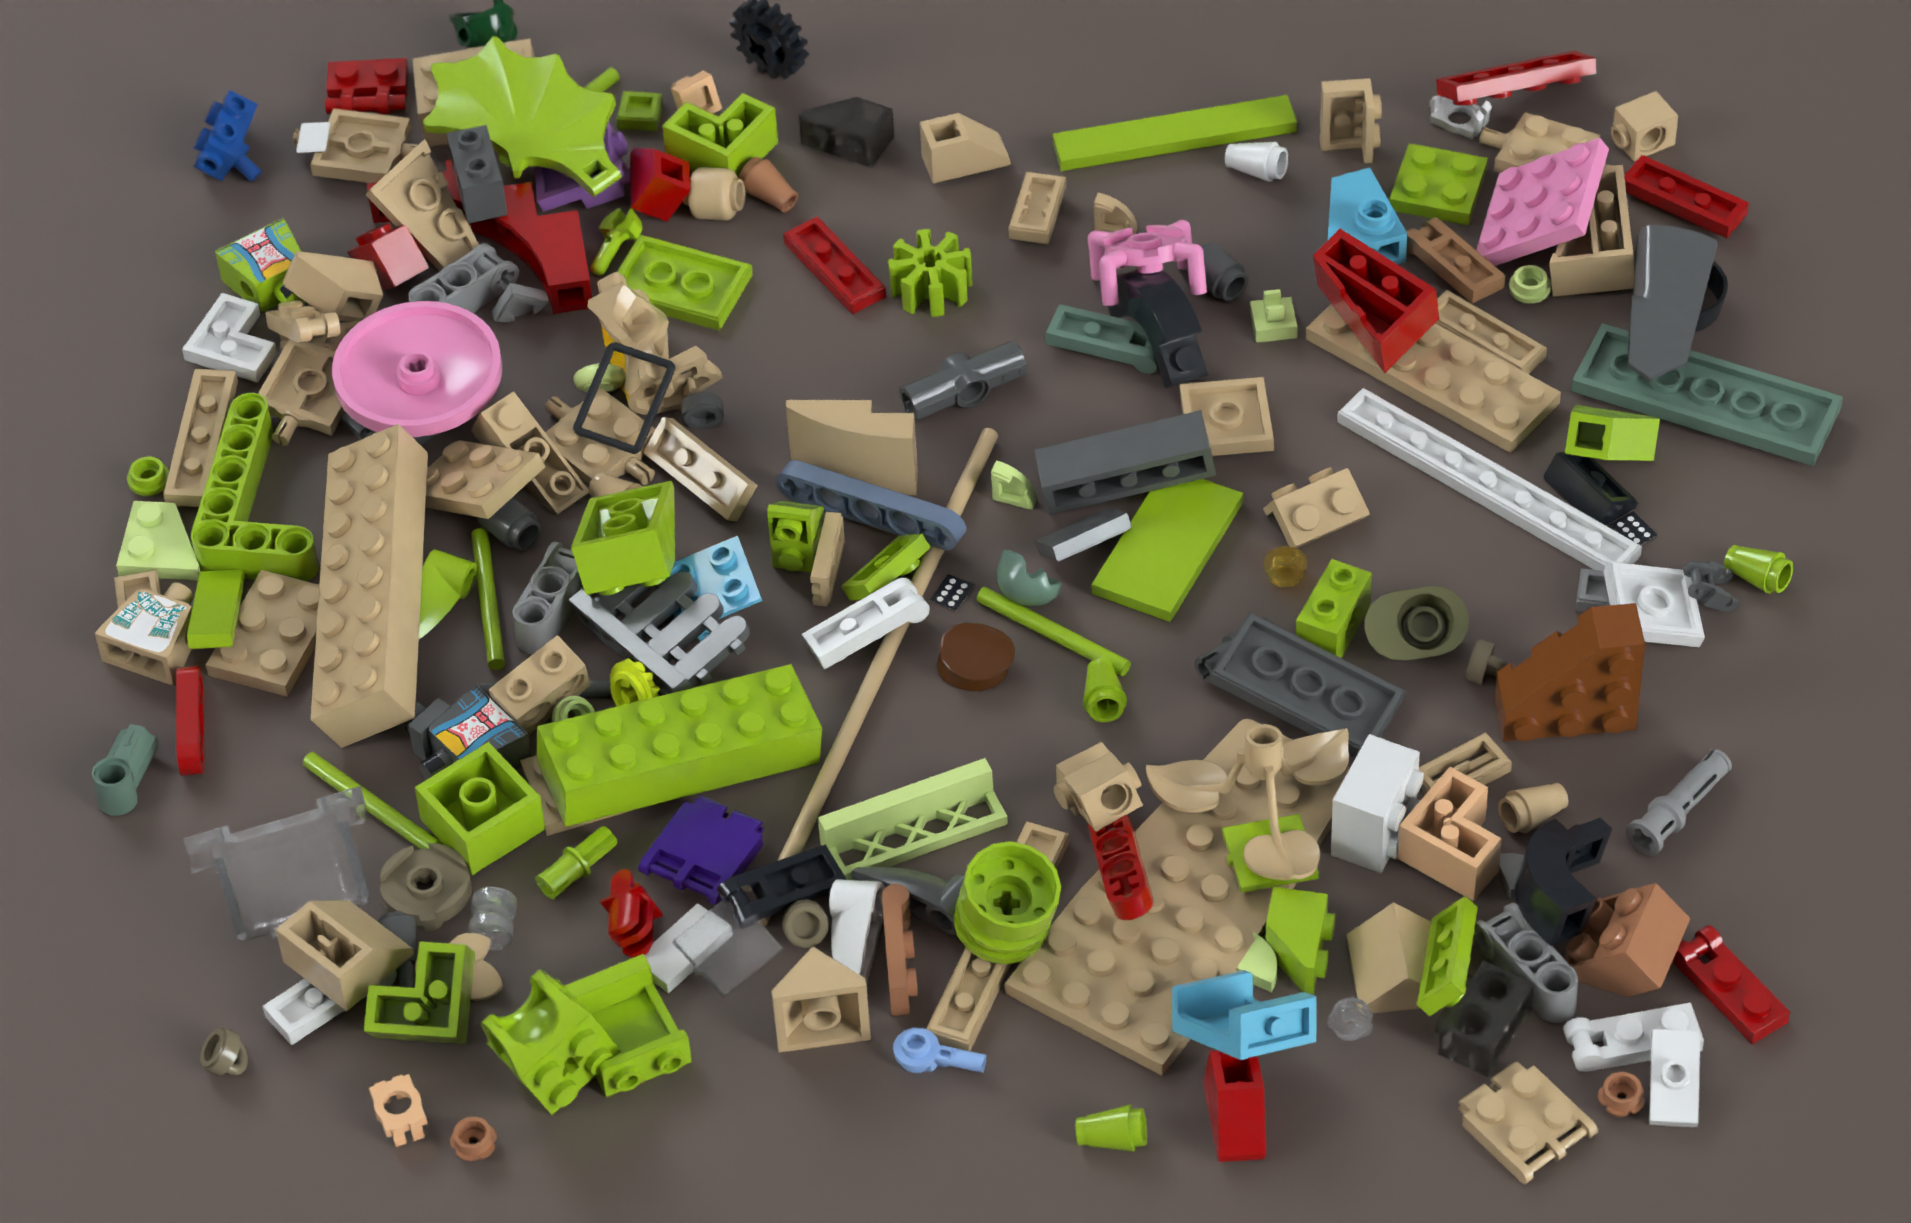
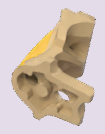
M614 272L597 282L599 295L589 299L587 307L598 316L606 348L610 343L616 342L670 360L675 364V372L657 414L681 409V403L684 398L701 392L722 379L720 369L707 360L706 353L697 346L669 359L667 332L669 321L664 312L649 302V297L641 289L635 290L630 288L626 283V278L618 272ZM614 351L610 363L621 367L625 373V383L620 388L626 394L629 409L635 413L647 415L667 368Z

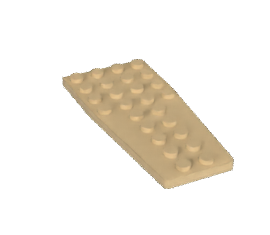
M1251 719L1241 720L1203 760L1219 765L1226 772L1228 778L1237 760V750L1245 749V734L1247 730L1260 723ZM1282 735V743L1293 740ZM1244 764L1231 791L1227 794H1219V804L1214 809L1189 813L1177 811L1162 803L1135 831L1154 898L1151 909L1136 919H1118L1107 899L1101 873L1098 870L1083 885L1050 926L1047 938L1037 953L1023 960L1005 982V994L1163 1076L1190 1041L1189 1038L1172 1032V988L1180 984L1237 972L1238 965L1257 935L1263 938L1266 933V921L1273 887L1240 893L1233 867L1227 865V856L1229 854L1222 835V827L1269 819L1266 780H1259L1251 776ZM1348 767L1347 772L1342 778L1323 785L1300 783L1293 774L1284 776L1281 770H1279L1274 776L1278 817L1300 814L1305 832L1310 834L1320 847L1332 828L1333 798L1350 767ZM1297 883L1276 887L1293 889Z

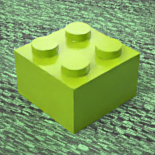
M489 742L414 787L421 821L443 845L454 849L465 859L468 872L471 875H474L546 830L540 795Z

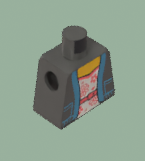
M475 685L429 726L427 732L432 755L420 762L418 766L421 774L427 780L489 742L517 770L521 768L520 760L532 757L529 735L478 685Z

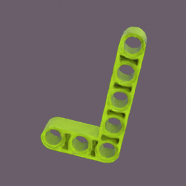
M257 393L239 395L230 405L191 531L194 553L200 571L243 569L244 579L255 580L260 571L265 570L309 581L319 571L316 546L310 530L294 525L248 522L271 446L272 434L274 433L268 402L265 397Z

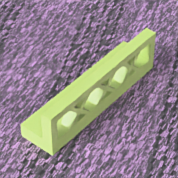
M986 758L820 816L818 817L820 845L826 844L846 879L854 880L852 870L856 867H891L1008 824V818L993 791L992 769ZM982 802H986L992 813L979 819L964 815L968 807ZM935 819L950 823L946 831L937 834L925 831L923 828L926 822ZM893 834L908 837L904 846L895 849L881 845L885 837ZM851 849L866 852L862 861L848 866L844 865L839 856L840 853Z

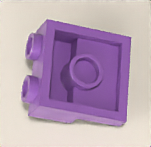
M609 121L604 135L605 149L610 161L620 171L622 178L596 197H592L574 179L554 169L535 166L537 203L544 212L579 199L589 209L624 196V185L630 183V173L621 157L629 153L628 145L621 132L616 133ZM598 169L589 176L594 178L602 171Z

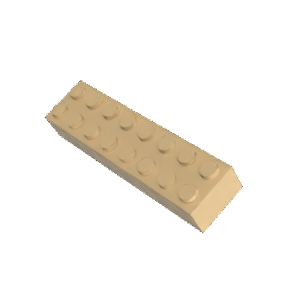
M400 424L376 432L369 437L328 454L310 720L341 748L415 718L428 452Z

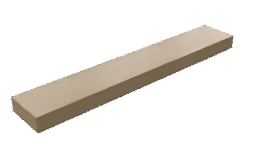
M1027 821L1017 843L1030 845L1047 856L1057 869L1069 845V833ZM965 947L926 1030L931 1031L937 1037L939 1044L971 1051L1012 963L1002 965L984 961Z

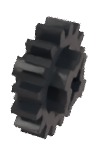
M749 0L733 12L734 18L729 21V25L735 30L730 34L731 38L739 41L740 45L736 49L745 55L748 64L753 62L758 64V71L761 74L768 70L773 79H776L779 75L783 79H787L805 64L804 60L809 56V52L803 47L808 44V41L799 36L798 33L802 28L794 23L792 15L790 13L783 15L780 12L779 4L775 3L770 7L767 0H760L759 2L757 0Z

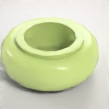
M599 364L585 366L574 374L573 381L578 390L588 392ZM608 364L599 388L601 387L606 392L620 388L626 379L623 369L613 364Z

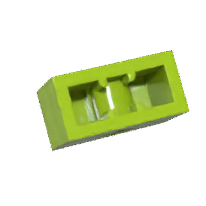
M1331 559L1296 619V635L1342 658L1371 605L1372 572Z

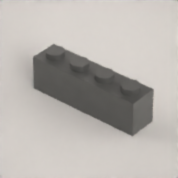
M1202 410L1035 450L1041 488L1050 515L1217 475Z

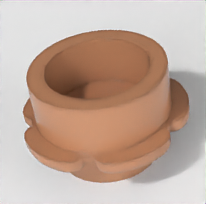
M1616 1072L1606 1078L1604 1087H1601L1598 1091V1100L1602 1106L1607 1107V1111L1611 1115L1625 1117L1629 1113L1636 1114L1643 1108L1645 1099L1642 1097L1644 1089L1636 1076L1627 1072ZM1617 1096H1624L1626 1098L1619 1099Z
M467 1117L459 1121L454 1127L450 1138V1145L452 1149L456 1150V1156L461 1160L485 1159L495 1149L494 1142L497 1139V1134L494 1128L483 1118ZM478 1140V1142L475 1144L469 1143L471 1141Z

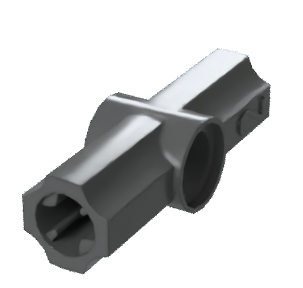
M1015 340L1012 342L1008 341L973 357H969L965 353H955L947 357L940 364L937 372L900 387V399L904 405L905 412L914 413V420H919L956 403L962 408H971L981 403L987 397L990 389L1027 374V362L1023 356L1022 349Z

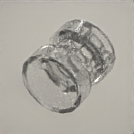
M485 887L476 891L472 897L471 912L474 917L469 921L467 933L481 934L490 938L491 946L489 951L505 949L513 941L514 925L511 921L516 916L518 905L515 895L503 888Z

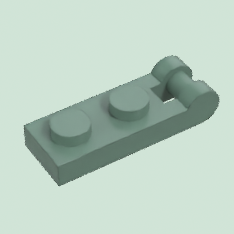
M1058 305L1046 331L1047 345L1131 364L1145 374H1152L1157 370L1158 364L1151 343L1138 322L1067 305Z

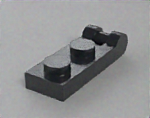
M824 844L733 876L721 883L717 891L724 902H730L735 911L733 913L734 920L740 929L752 926L760 919L785 911L791 904L799 900L813 901L830 895L831 887L835 880L847 879L828 847ZM753 890L758 900L750 902L745 893Z

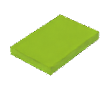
M639 235L617 271L626 278V283L630 288L635 290L641 289L649 297V302L664 312L665 316L718 331L721 330L753 275L751 264L644 235Z

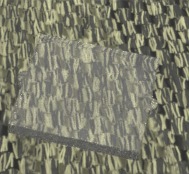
M722 900L676 937L672 943L694 966L693 972L696 975L701 974L724 998L778 954L783 947L761 924L762 919L750 927L740 929L733 918L735 911L730 902Z

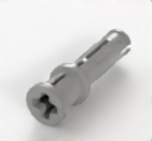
M1710 749L1668 795L1655 797L1648 805V812L1641 819L1633 820L1626 827L1625 833L1630 844L1643 855H1657L1663 848V841L1670 834L1678 833L1685 826L1686 815L1732 769L1729 757L1721 750L1716 749L1714 751Z

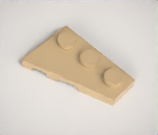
M424 139L369 189L366 196L396 227L406 224L421 253L439 271H442L447 265L456 262L470 253L479 244L462 210L457 209L447 189L448 183L443 173L438 172L430 156L432 151Z

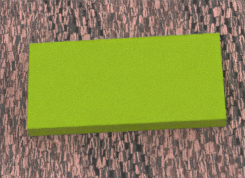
M1205 479L1150 491L1131 520L1132 527L1123 533L1091 584L1092 594L1171 622L1241 508L1243 493Z

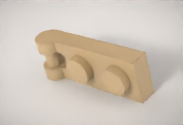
M302 301L283 302L278 304V310L266 312L268 329L296 343L311 341L313 336L318 335L324 338L340 335V323L335 312L322 314L316 311L315 307L303 306Z

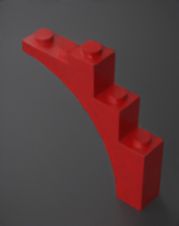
M445 160L447 171L442 173L448 183L447 189L457 209H461L465 216L451 160ZM377 182L366 183V185H367V192H368L369 189H371ZM531 182L503 186L508 215L468 223L472 232L492 239L513 252L534 272L547 292L553 314L589 309L587 306L588 300L592 298V291L578 210L537 216ZM369 199L373 223L391 222Z

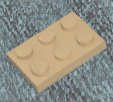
M458 440L449 444L443 450V455L431 466L427 467L425 508L489 519L542 471L545 465L538 453Z
M261 570L240 605L233 646L215 648L206 663L208 676L288 697L315 650L319 584Z

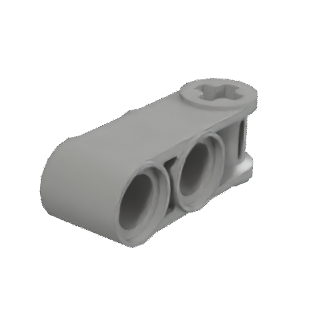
M482 243L456 262L447 265L442 271L425 282L413 287L408 295L409 302L434 301L448 303L464 308L474 314L478 309L502 295L509 283L515 284L519 277V269L513 262L503 261L498 257L495 248L491 245Z
M554 541L548 546L542 562L532 575L530 582L512 610L517 647L527 654H534L556 635H559L573 611L569 599L580 589L584 590L572 550L565 549L563 544Z
M1510 903L1504 906L1503 913L1486 922L1482 920L1476 921L1473 940L1484 957L1489 959L1510 982L1511 986L1522 995L1540 1018L1551 1023H1562L1574 1016L1577 1008L1578 975L1575 969L1566 962L1553 946H1550L1536 933L1523 917L1517 904Z

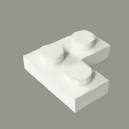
M221 293L182 349L185 361L214 370L236 371L237 377L257 383L276 357L277 350L274 342L247 335L260 316L258 303Z

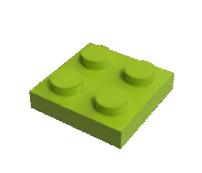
M1409 143L1389 202L1395 212L1431 219L1438 218L1442 221L1469 226L1487 172L1488 158Z

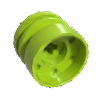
M1012 841L995 843L977 852L967 866L953 917L957 936L968 951L984 961L1002 965L1022 962L1037 953L1047 938L1061 891L1057 869L1047 856L1030 845Z

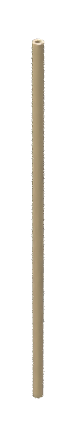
M991 428L983 429L946 508L956 512L959 516H961L997 441L998 433ZM930 546L931 548L923 554L920 564L911 579L912 584L917 589V594L922 597L944 550ZM909 621L885 634L778 860L802 852L910 624ZM771 916L760 919L755 924L766 926Z

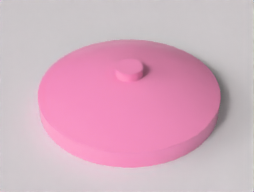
M415 301L397 304L366 317L356 324L342 339L332 363V378L336 396L342 408L352 419L375 432H380L400 424L412 437L442 433L469 421L492 400L502 377L500 348L491 328L477 315L464 308L434 301Z

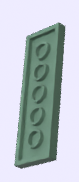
M1604 323L1601 324L1572 380L1571 389L1572 392L1649 416L1660 417L1662 420L1811 466L1815 465L1842 408L1843 396L1690 350L1685 367L1667 372L1648 381L1628 367L1629 331Z

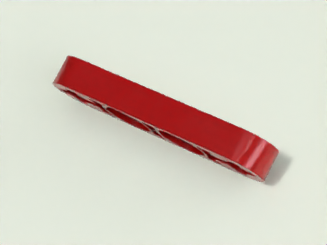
M1128 814L1096 832L1088 823L1104 889L1114 914L1120 920L1139 918L1151 909L1154 898L1135 830Z

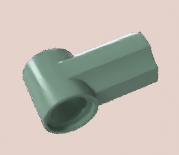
M130 724L128 728L121 729L107 757L98 761L92 769L91 774L98 806L105 814L111 816L123 815L133 810L137 805L138 796L136 789L158 748L157 737L149 733L144 726Z

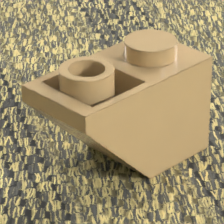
M960 113L920 122L921 155L933 184L1010 165V158L999 133Z
M296 251L283 279L284 286L312 307H315L322 314L335 312L339 321L344 322L362 321L376 312L383 297L374 262L368 260Z

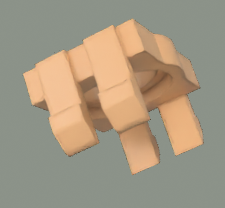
M402 1074L393 1077L390 1081L385 1082L384 1080L369 1087L376 1117L382 1124L386 1137L393 1136L395 1147L407 1144L404 1132L408 1130L411 1131L413 1141L425 1138L422 1126L427 1124V1119L422 1108L420 1094L414 1088L409 1074L405 1076ZM396 1095L397 1100L408 1097L411 1100L409 1109L401 1114L387 1112L384 1105L390 1103V1097Z

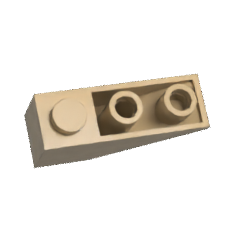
M514 391L480 413L471 431L481 444L534 452L540 455L545 468L523 488L555 516L589 494V489Z

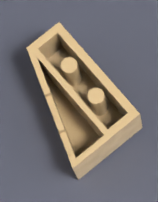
M1623 165L1603 168L1585 235L1558 244L1556 252L1552 254L1550 260L1552 297L1634 289V254Z

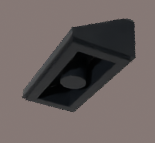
M1565 452L1556 453L1544 474L1545 481L1572 507L1604 525L1630 512L1638 505L1636 499L1590 457L1565 454Z

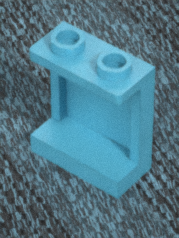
M1245 970L1180 984L1172 988V1032L1240 1060L1316 1042V996L1302 992L1260 1002L1253 997V975Z

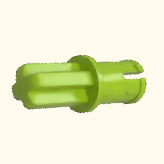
M602 826L575 848L566 847L563 850V855L554 864L535 877V881L538 882L537 886L549 899H556L558 895L580 877L587 878L590 875V867L617 845L616 837L610 829Z

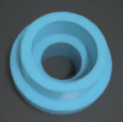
M1370 197L1363 200L1355 210L1354 224L1359 231L1365 234L1382 235L1394 227L1395 212L1387 200L1379 197Z

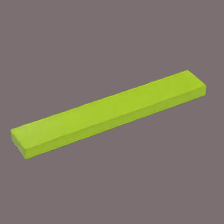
M1288 95L1053 133L1052 139L1060 170L1066 171L1297 132V120Z

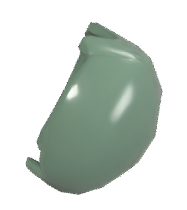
M1007 549L1002 551L996 570V582L999 590L1008 599L1020 605L1033 607L1048 604L1059 596L1062 582L1047 577V573L1043 568H1039L1033 574L1027 573L1026 561L1022 555Z

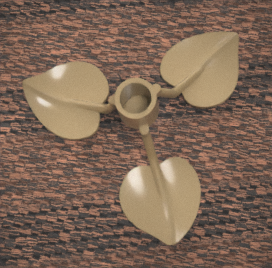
M1259 724L1247 730L1245 734V749L1237 750V760L1228 778L1226 772L1219 765L1205 760H1186L1162 766L1146 765V776L1152 791L1164 804L1177 811L1196 813L1214 809L1219 804V794H1227L1231 791L1245 764L1251 776L1259 780H1266L1270 831L1272 834L1256 836L1244 847L1245 864L1252 872L1265 878L1276 880L1303 879L1316 871L1320 862V849L1317 841L1305 831L1291 830L1280 834L1274 776L1281 770L1284 776L1293 774L1297 781L1307 785H1323L1339 780L1345 775L1349 766V732L1345 728L1282 743V733L1277 727Z

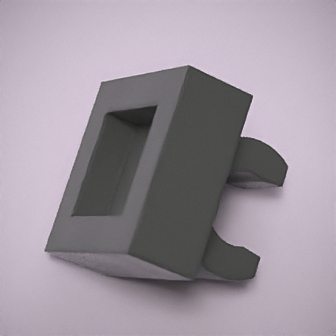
M439 698L427 708L416 701L415 718L405 726L406 731L410 734L413 753L423 760L432 755L427 732L429 726L451 707Z

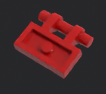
M407 58L328 62L326 86L328 98H325L326 114H331L333 109L377 112L380 115H390L391 111L406 110L409 71Z

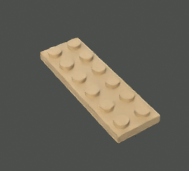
M1332 304L1306 328V340L1509 453H1512L1560 404V391L1436 323L1386 373L1382 371Z

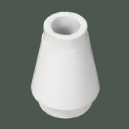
M1277 142L1231 143L1226 149L1225 165L1228 168H1233L1259 179L1272 182L1274 179H1282L1285 175L1288 165V152L1285 147H1279Z

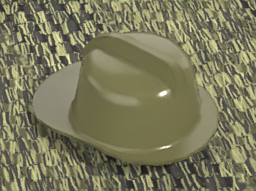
M1425 586L1382 595L1369 606L1364 618V632L1372 648L1379 655L1397 661L1434 657L1453 651L1464 641L1469 629V613L1464 601L1454 591L1442 586Z

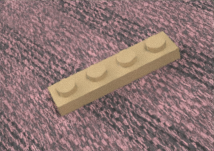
M194 369L163 494L165 502L176 503V506L199 507L227 414L235 397L238 384L236 371Z

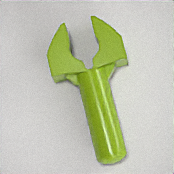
M618 208L605 217L598 229L606 239L590 265V271L594 275L603 276L622 242L625 240H637L641 234V220L632 208H630L626 216Z

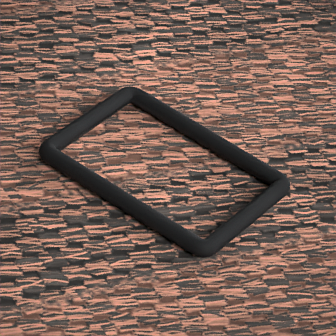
M610 343L604 352L573 425L575 434L631 454L639 453L643 448L675 372V364L670 360L620 343ZM614 351L667 368L635 445L582 428Z

